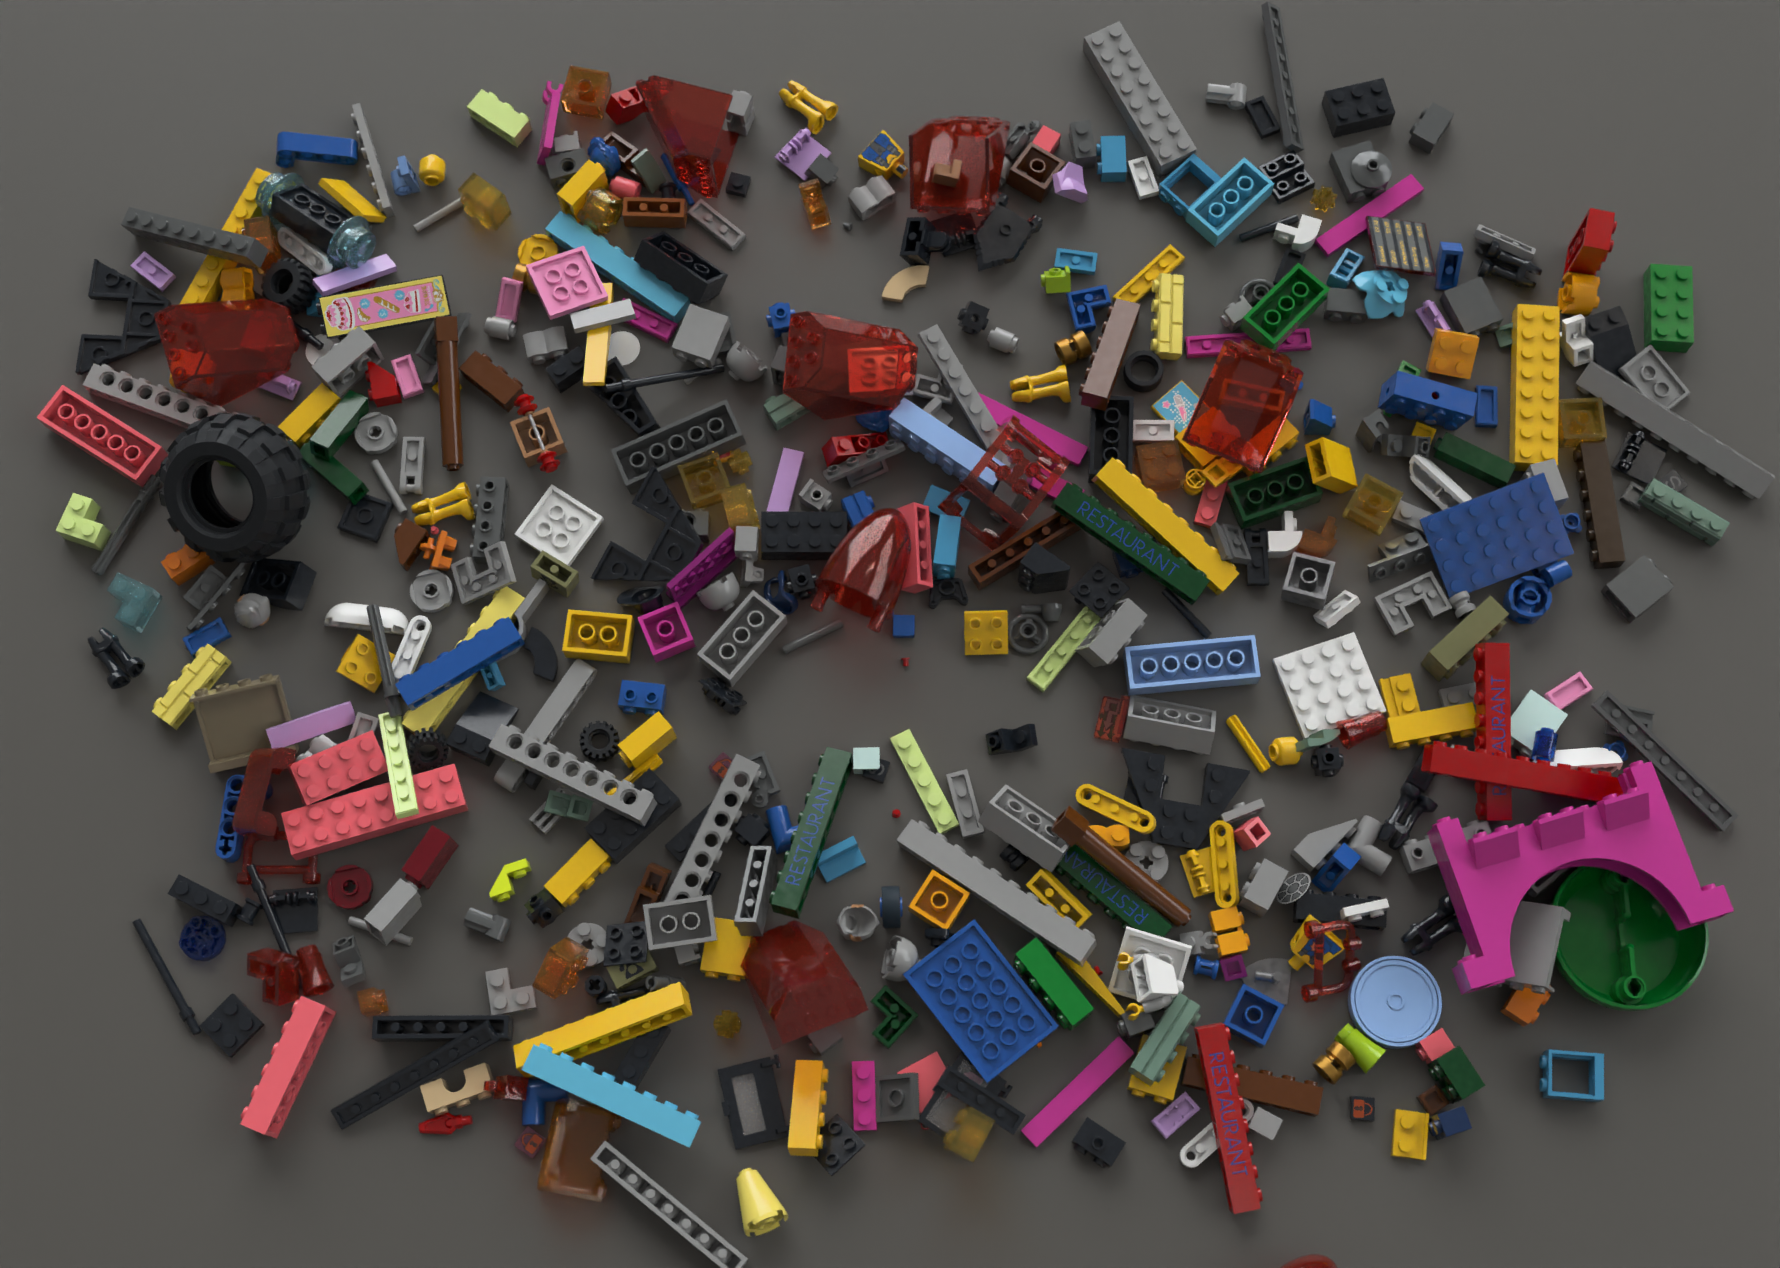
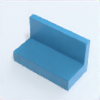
M851 836L824 850L818 867L826 883L865 864L866 861L858 848L854 836Z

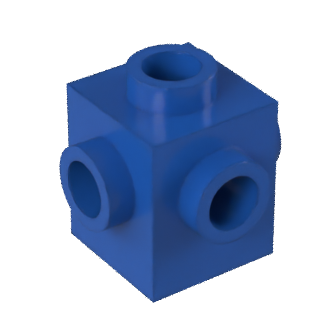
M779 302L769 307L770 315H766L768 327H773L775 338L780 337L782 332L795 330L794 322L797 321L795 310H790L789 302Z

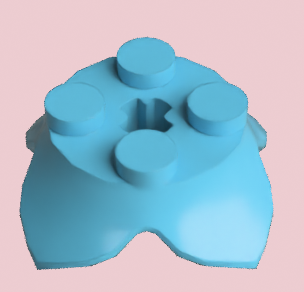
M1383 269L1365 271L1352 279L1360 291L1367 292L1364 305L1368 319H1381L1388 316L1391 312L1396 317L1403 316L1407 289L1409 287L1405 279L1393 271Z

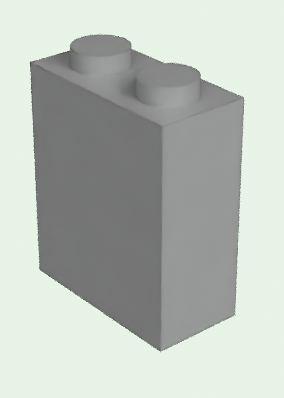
M690 304L671 347L673 355L678 360H688L702 368H713L730 327L729 317Z
M400 878L364 918L369 933L387 946L422 907L421 896L418 894L417 886L411 881L405 882Z

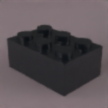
M1384 78L1327 90L1321 103L1333 138L1391 125L1395 116V110Z

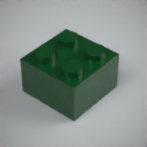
M1460 1045L1427 1064L1430 1068L1428 1072L1435 1082H1439L1443 1088L1441 1092L1447 1101H1451L1452 1104L1465 1099L1486 1086Z

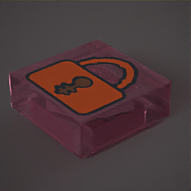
M722 752L708 768L719 779L723 780L732 759Z
M527 1126L514 1146L534 1159L547 1139Z

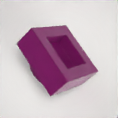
M1242 953L1219 958L1225 981L1247 976Z

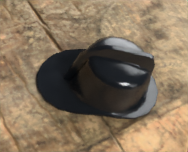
M659 585L632 588L622 592L618 596L617 602L620 605H632L640 615H645L664 607L661 596L664 587Z

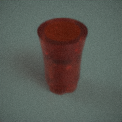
M1380 711L1369 712L1358 717L1336 722V729H1340L1338 737L1347 750L1369 738L1379 735L1380 732L1386 731L1388 728L1386 718Z
M308 945L296 951L298 956L297 963L302 980L303 995L312 997L330 991L334 987V983L328 974L317 946Z

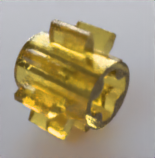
M1322 185L1319 190L1314 189L1310 202L1315 203V210L1320 209L1326 212L1328 207L1334 208L1337 194H1333V187L1329 188Z
M739 448L730 453L732 457L727 459L732 472H739L740 475L749 472L748 467L753 464L747 450L741 452Z
M722 1010V1015L715 1016L714 1029L718 1032L717 1036L733 1038V1033L740 1032L741 1019L737 1016V1012Z

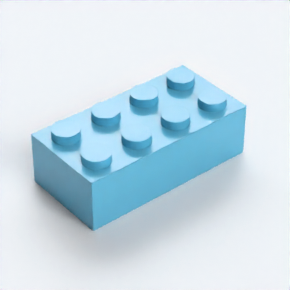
M1244 157L1188 209L1185 221L1216 247L1271 195L1274 183Z

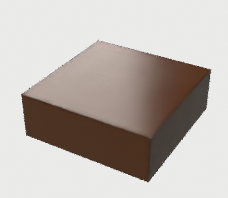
M1436 1084L1416 1097L1425 1111L1429 1113V1117L1450 1104Z

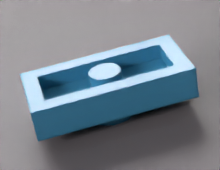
M1057 248L1054 268L1064 270V266H1069L1070 272L1095 275L1098 253Z

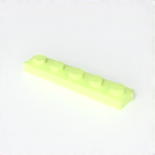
M910 729L891 737L890 741L937 832L943 834L959 826Z

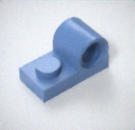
M406 156L397 157L399 165L390 173L395 194L404 196L420 192L417 175Z

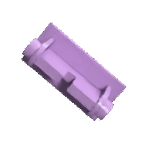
M1427 300L1423 303V307L1415 310L1432 339L1435 328L1452 331L1434 301Z
M266 368L258 369L255 375L258 378L256 387L292 401L302 384L300 381Z

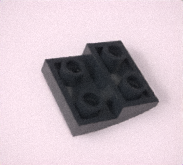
M1294 150L1258 167V170L1274 183L1272 195L1279 204L1315 187L1314 180L1304 169V162Z

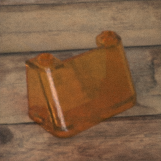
M570 1098L558 1099L554 1106L539 1172L538 1190L601 1202L602 1198L606 1195L607 1185L601 1179L602 1168L590 1158L604 1141H609L610 1133L619 1129L622 1116L596 1104Z

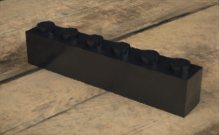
M509 1015L373 1016L372 1039L377 1042H450L488 1020L499 1037V1041H512L513 1018Z

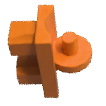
M441 530L436 546L433 545L435 539L430 537L427 543L420 544L419 549L424 551V559H429L430 555L433 554L429 570L439 569L448 571L452 558L442 556L441 554L443 550L454 552L457 540L447 536V531Z

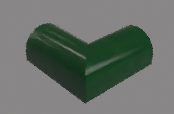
M886 985L870 1001L886 1016L882 1023L872 1032V1035L885 1048L889 1049L919 1015Z

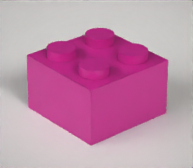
M678 602L637 617L656 663L696 647Z

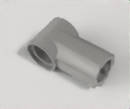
M1232 83L1229 86L1208 84L1206 102L1226 104L1230 109L1234 110L1243 109L1245 107L1247 86L1242 83Z

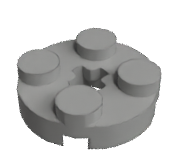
M372 412L359 420L354 435L358 445L366 453L371 455L381 454L397 444L398 430L391 417L382 415L379 412ZM373 430L381 431L378 437L371 436L374 433Z
M425 570L419 573L414 582L411 583L410 597L414 604L423 612H438L452 603L454 595L453 584L447 575L438 570ZM433 586L434 589H437V592H435V594L432 596L430 594H426V592L430 590L429 587Z
M1140 841L1133 844L1126 852L1125 856L1156 882L1165 876L1169 862L1162 846L1151 841ZM1144 858H1149V861L1152 862L1148 869H1144V865L1140 864V861H1143Z
M581 923L572 929L567 936L565 946L569 959L581 968L601 965L604 962L606 931L594 923ZM592 940L594 948L584 951L583 943Z

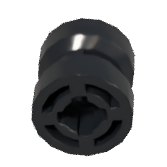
M1011 844L999 855L1003 861L1011 862L1010 868L1014 872L1019 870L1030 859V857L1023 855L1020 850Z

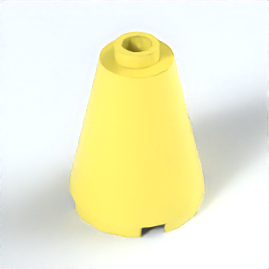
M746 1168L739 1172L736 1183L745 1235L750 1236V1232H754L758 1236L779 1227V1221L781 1219L786 1221L788 1214L757 1170H752L751 1168Z

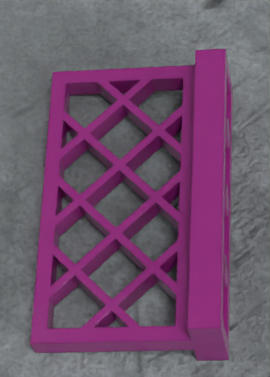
M730 527L666 585L668 589L666 596L673 603L678 602L681 610L697 596L696 593L706 588L738 558L734 551L735 534Z

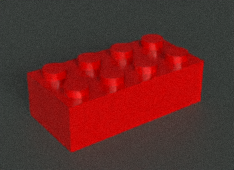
M1589 208L1568 244L1563 276L1567 272L1596 276V272L1600 271L1602 262L1606 261L1607 255L1611 253L1614 240H1611V235L1615 233L1617 221H1614V212Z

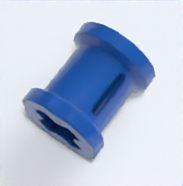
M1197 955L1193 975L1211 976V979L1215 980L1219 960H1207ZM1203 965V966L1211 967V969L1203 968V967H1201V966Z

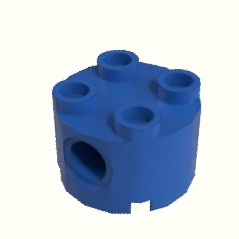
M1524 576L1512 583L1503 597V608L1509 613L1507 618L1519 624L1536 623L1546 613L1552 602V593L1545 585L1546 583L1535 576Z

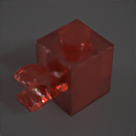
M513 1075L496 1076V1081H484L483 1090L495 1091L494 1099L526 1101L528 1077Z

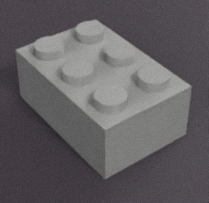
M358 326L356 329L349 331L341 342L334 344L327 354L319 357L311 367L321 383L338 397H341L365 376V370H368L367 362L372 361L378 365L384 360V357L375 341Z
M1129 598L1117 601L1075 651L1093 667L1112 664L1119 656L1117 652L1120 648H1125L1131 642L1132 638L1130 636L1134 631L1138 632L1144 626L1145 622L1143 620L1147 617V614Z
M711 895L643 905L649 950L718 941Z

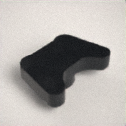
M945 578L933 581V588H930L929 607L931 609H935L943 600L954 599L963 606L968 604V596L963 581L960 578Z
M925 929V938L931 940L930 946L939 947L954 935L949 932V929Z

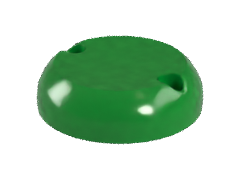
M1596 867L1576 868L1560 884L1550 905L1564 907L1571 913L1569 922L1563 921L1554 962L1566 982L1593 1003L1619 1011H1641L1657 1008L1683 994L1693 984L1704 966L1709 944L1707 922L1676 931L1672 920L1662 905L1640 884L1626 876H1623V883L1619 873ZM1631 986L1633 987V990H1634V996H1633V994L1631 993Z

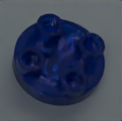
M195 916L184 926L180 935L179 946L188 957L196 961H208L218 956L223 950L226 943V932L223 925L216 919L208 916Z

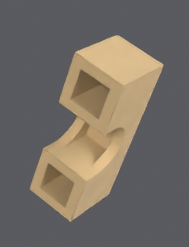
M482 1063L463 1070L466 1082L464 1087L457 1092H451L446 1080L442 1078L421 1085L420 1089L427 1112L435 1113V1116H439L449 1112L448 1108L457 1106V1108L469 1105L470 1100L475 1098L483 1100L491 1097V1093L497 1091L490 1066L487 1063Z

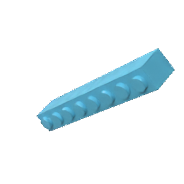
M559 211L545 228L547 236L551 237L556 244L567 251L584 246L597 272L663 317L678 324L686 314L690 305V300L687 296L675 291L671 285L659 280L649 270L641 268L640 264L634 261V257L629 258L618 246L613 247L606 238L601 235H595L591 228L585 224H579L571 214L568 213L566 215Z
M540 1043L539 1047L533 1045L521 1069L522 1071L690 1148L701 1125V1121H698L699 1115L688 1110L683 1114L677 1111V1105L665 1101L664 1104L657 1102V1096L647 1091L642 1095L635 1091L636 1086L625 1081L622 1085L614 1082L616 1077L606 1072L599 1075L593 1072L595 1067L582 1062L581 1066L572 1062L574 1058L561 1052L560 1056L551 1053L553 1048L543 1043Z

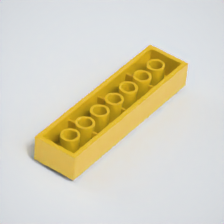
M1517 304L1512 312L1513 330L1511 329L1509 462L1516 465L1514 471H1526L1531 464L1555 459L1558 465L1560 307Z

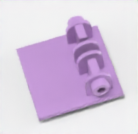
M807 128L801 129L775 156L779 162L804 181L808 178L804 174L819 154L821 153L826 158L831 154L829 150L810 136L811 132Z

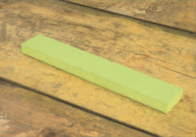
M1085 606L1027 676L1026 680L1044 692L1074 656L1076 648L1101 618Z
M389 712L379 714L395 815L397 819L419 814L404 726L401 724L403 722L402 716L391 718Z

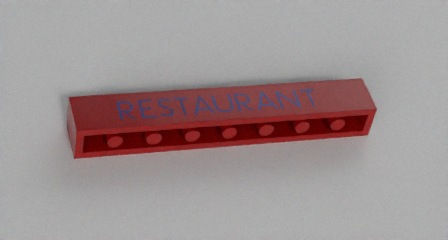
M1510 643L1475 644L1473 657L1476 661V670L1474 671V681L1476 683V692L1474 694V703L1476 704V715L1474 717L1476 737L1474 745L1477 749L1489 750L1488 754L1490 755L1500 752L1509 754V758H1511ZM1476 781L1477 803L1475 812L1477 820L1512 821V787Z
M1221 1022L1194 1027L1229 1211L1237 1214L1261 1209L1260 1202L1263 1201L1261 1189L1257 1188L1255 1179H1258L1256 1165H1252L1251 1156L1254 1155L1251 1142L1247 1141L1246 1133L1249 1132L1247 1119H1243L1242 1110L1245 1109L1242 1096L1238 1095L1237 1087L1240 1086L1238 1074L1234 1073L1235 1055L1233 1050L1229 1049L1228 1041H1231L1230 1030Z

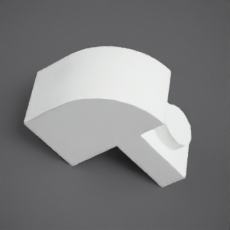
M1302 214L1298 228L1278 223L1273 239L1282 244H1292L1291 249L1304 252L1314 244L1322 220Z
M1579 314L1562 320V332L1559 333V343L1566 359L1574 367L1588 363L1591 360L1594 361L1593 342L1585 335V317Z
M1284 511L1281 517L1282 531L1267 532L1268 558H1284L1291 555L1297 549L1302 538V531H1296L1297 519L1293 518V511Z

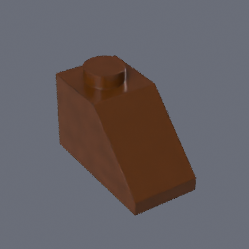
M407 518L396 527L394 539L399 563L408 572L422 551L419 549L420 544L427 543L428 538H431L426 529Z

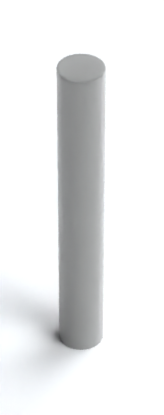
M465 194L413 226L419 232L470 202Z
M379 460L372 461L373 469L400 515L407 513L408 510Z
M354 916L349 917V925L368 931L365 920ZM398 932L392 940L410 946L413 937Z

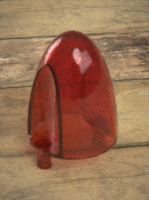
M882 508L861 519L845 535L815 581L817 593L810 604L812 609L822 612L830 597L832 601L844 608L871 618L867 627L877 633L881 631L880 629L884 621L890 620L893 617V610L903 586L911 552L909 525L899 510Z

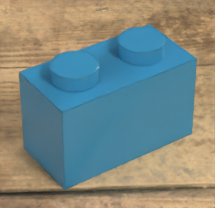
M1101 136L1100 144H1096V156H1100V162H1097V175L1101 174V182H1125L1127 173L1125 136Z

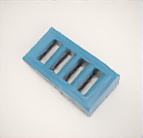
M1346 248L1329 274L1326 284L1332 288L1347 289L1365 257ZM1346 258L1356 262V264L1346 260Z

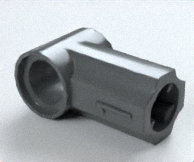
M470 908L464 918L463 925L484 933L485 936L503 942L512 921L496 914L492 916Z

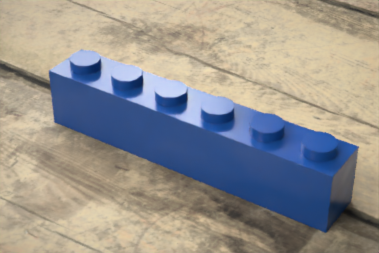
M507 617L497 620L493 624L494 626L489 629L478 631L472 639L458 643L455 649L450 652L441 653L430 664L425 663L413 674L401 677L395 685L407 706L412 711L524 645L525 642L511 619Z

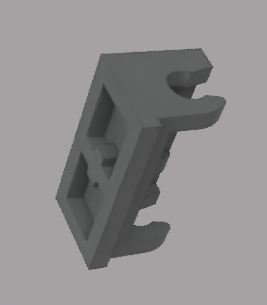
M1381 409L1362 419L1356 432V437L1368 453L1374 450L1376 441L1379 444L1382 441L1380 431L1377 429L1379 424H1382L1386 430L1389 427L1388 422L1382 416Z

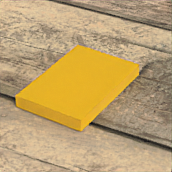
M327 178L320 179L319 186L359 221L383 223L387 218L346 181Z

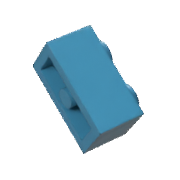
M496 661L480 670L489 691H496L506 685Z

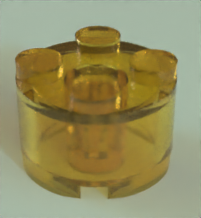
M599 187L595 191H588L585 196L586 203L578 212L577 218L601 235H606L611 231L608 229L610 225H616L622 215L623 205L621 202H623V199L605 188Z

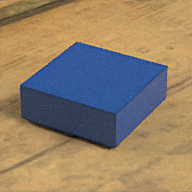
M893 615V638H914L915 615Z

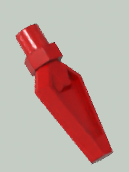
M447 1112L419 1123V1132L451 1135L456 1129L463 1128L465 1125H471L472 1116H454Z

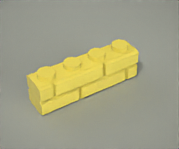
M1161 273L1152 282V292H1155V299L1152 300L1151 311L1155 312V319H1152L1151 331L1154 332V339L1151 340L1150 350L1154 351L1160 359L1176 361L1182 355L1183 275Z
M209 644L198 649L193 662L184 666L179 679L171 682L165 696L158 698L153 705L154 709L152 712L175 730L180 727L195 708L194 703L189 702V698L194 694V691L201 688L210 690L232 663L226 656Z

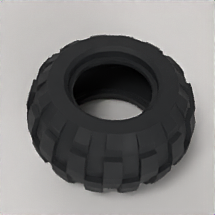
M225 412L200 419L192 423L187 430L177 436L167 449L170 452L168 457L162 461L158 477L163 482V488L159 490L161 505L166 506L170 515L167 521L174 532L180 531L185 537L186 545L196 552H206L210 559L216 561L250 563L279 552L284 546L291 543L302 527L300 523L306 518L310 508L311 500H309L310 496L307 495V490L311 487L309 471L304 470L300 459L303 456L296 444L290 445L288 443L285 433L274 424H264V422L260 421L261 418L244 413L230 414ZM214 460L225 461L237 467L245 475L251 486L253 495L252 508L244 521L230 515L215 495L211 481V470Z

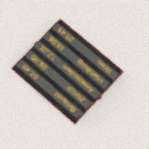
M1366 216L1365 220L1375 269L1435 277L1436 270L1425 223Z

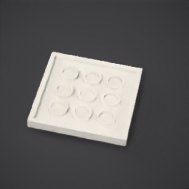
M1354 632L1272 660L1303 740L1322 729H1339L1386 712Z

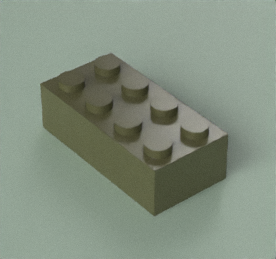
M1490 595L1434 646L1420 664L1438 682L1444 677L1448 680L1461 665L1463 666L1472 657L1475 644L1487 643L1491 637H1495L1507 623L1505 619L1509 613Z

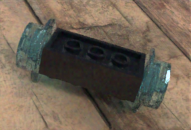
M275 172L267 176L260 184L256 193V204L262 209L263 219L272 225L283 223L295 233H298L310 243L327 253L328 262L333 267L342 268L348 266L356 269L365 264L371 257L375 249L376 237L369 231V223L364 217H353L306 186L302 177L296 173L283 175L280 172Z

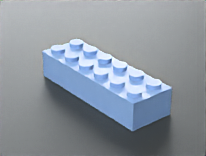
M904 397L889 415V432L894 439L899 438L900 441H904L912 451H919L925 455L924 457L932 464L937 463L945 473L955 475L963 485L971 486L976 489L977 494L981 497L991 499L1008 469L1007 465Z
M1255 635L1125 647L1123 652L1128 696L1257 684L1261 677Z

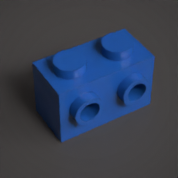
M622 680L618 706L623 713L635 715L636 712L644 713L645 716L652 717L658 711L663 715L667 694L666 686L664 684Z

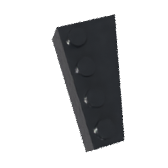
M616 356L607 362L605 384L616 383L621 379L627 378L631 380ZM587 386L639 437L661 428L637 388H632L631 391L626 392L620 390L606 393L604 386Z

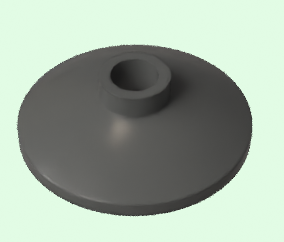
M1365 151L1354 158L1351 164V174L1353 179L1362 187L1375 189L1384 186L1389 181L1392 175V165L1389 159L1382 153Z

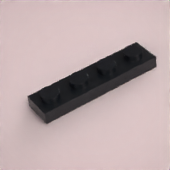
M729 794L725 796L724 802L727 806L733 807L736 804V798ZM711 803L665 845L668 851L680 863L684 860ZM718 814L715 817V824L720 826L726 820V817Z
M947 1065L936 1083L937 1086L1012 1135L1015 1134L1026 1116L950 1065Z

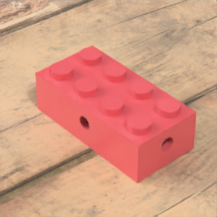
M373 730L287 765L304 806L388 771L386 760Z

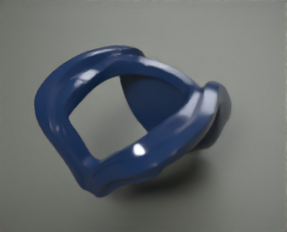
M781 570L778 573V577L771 578L765 583L764 598L783 614H791L797 610L798 600L793 595L784 591V581L787 580L784 571ZM779 582L778 594L775 598H772L770 584Z

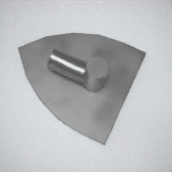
M1268 958L1259 960L1246 967L1247 976L1242 977L1241 980L1245 985L1287 1005L1292 966L1288 963V959Z

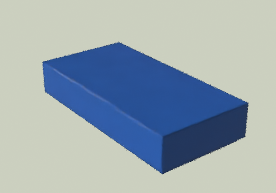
M1476 385L1475 427L1496 428L1498 426L1497 386Z
M219 617L182 638L191 656L195 658L199 648L205 647L207 644L214 647L232 636L222 618Z

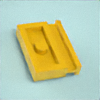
M1411 673L1379 679L1378 682L1388 718L1421 712Z
M1400 1109L1394 1110L1391 1156L1426 1160L1429 1113Z

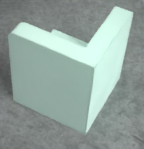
M879 747L853 748L854 774H863V770L880 769Z

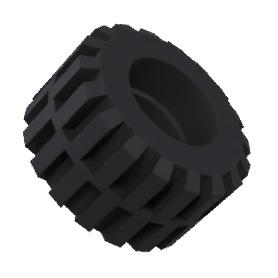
M293 258L278 259L277 263L273 262L271 268H267L265 271L266 275L262 277L263 284H261V289L263 291L261 293L265 297L264 300L271 306L287 314L296 315L299 314V311H306V307L312 305V300L315 301V293H318V290L313 285V279L317 275L304 264Z

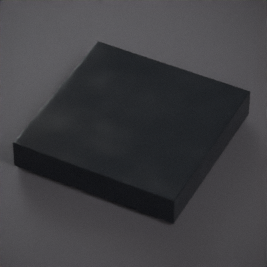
M366 494L355 505L350 501L348 502L337 528L343 532L378 543L394 505L391 502Z

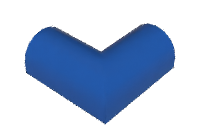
M1107 285L1066 293L1075 332L1082 330L1085 334L1094 331L1096 323L1092 310L1111 306Z
M786 805L772 807L766 810V815L776 854H780L787 850L790 851L792 833L797 831L799 825L792 827Z
M542 1079L522 1080V1126L546 1125V1102L568 1101V1091Z

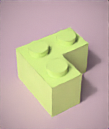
M76 493L72 494L55 530L66 540L100 551L104 549L111 534L103 524L94 522L101 507L93 499Z

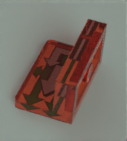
M1122 695L1121 699L1103 696L1094 733L1095 738L1119 743L1130 697Z

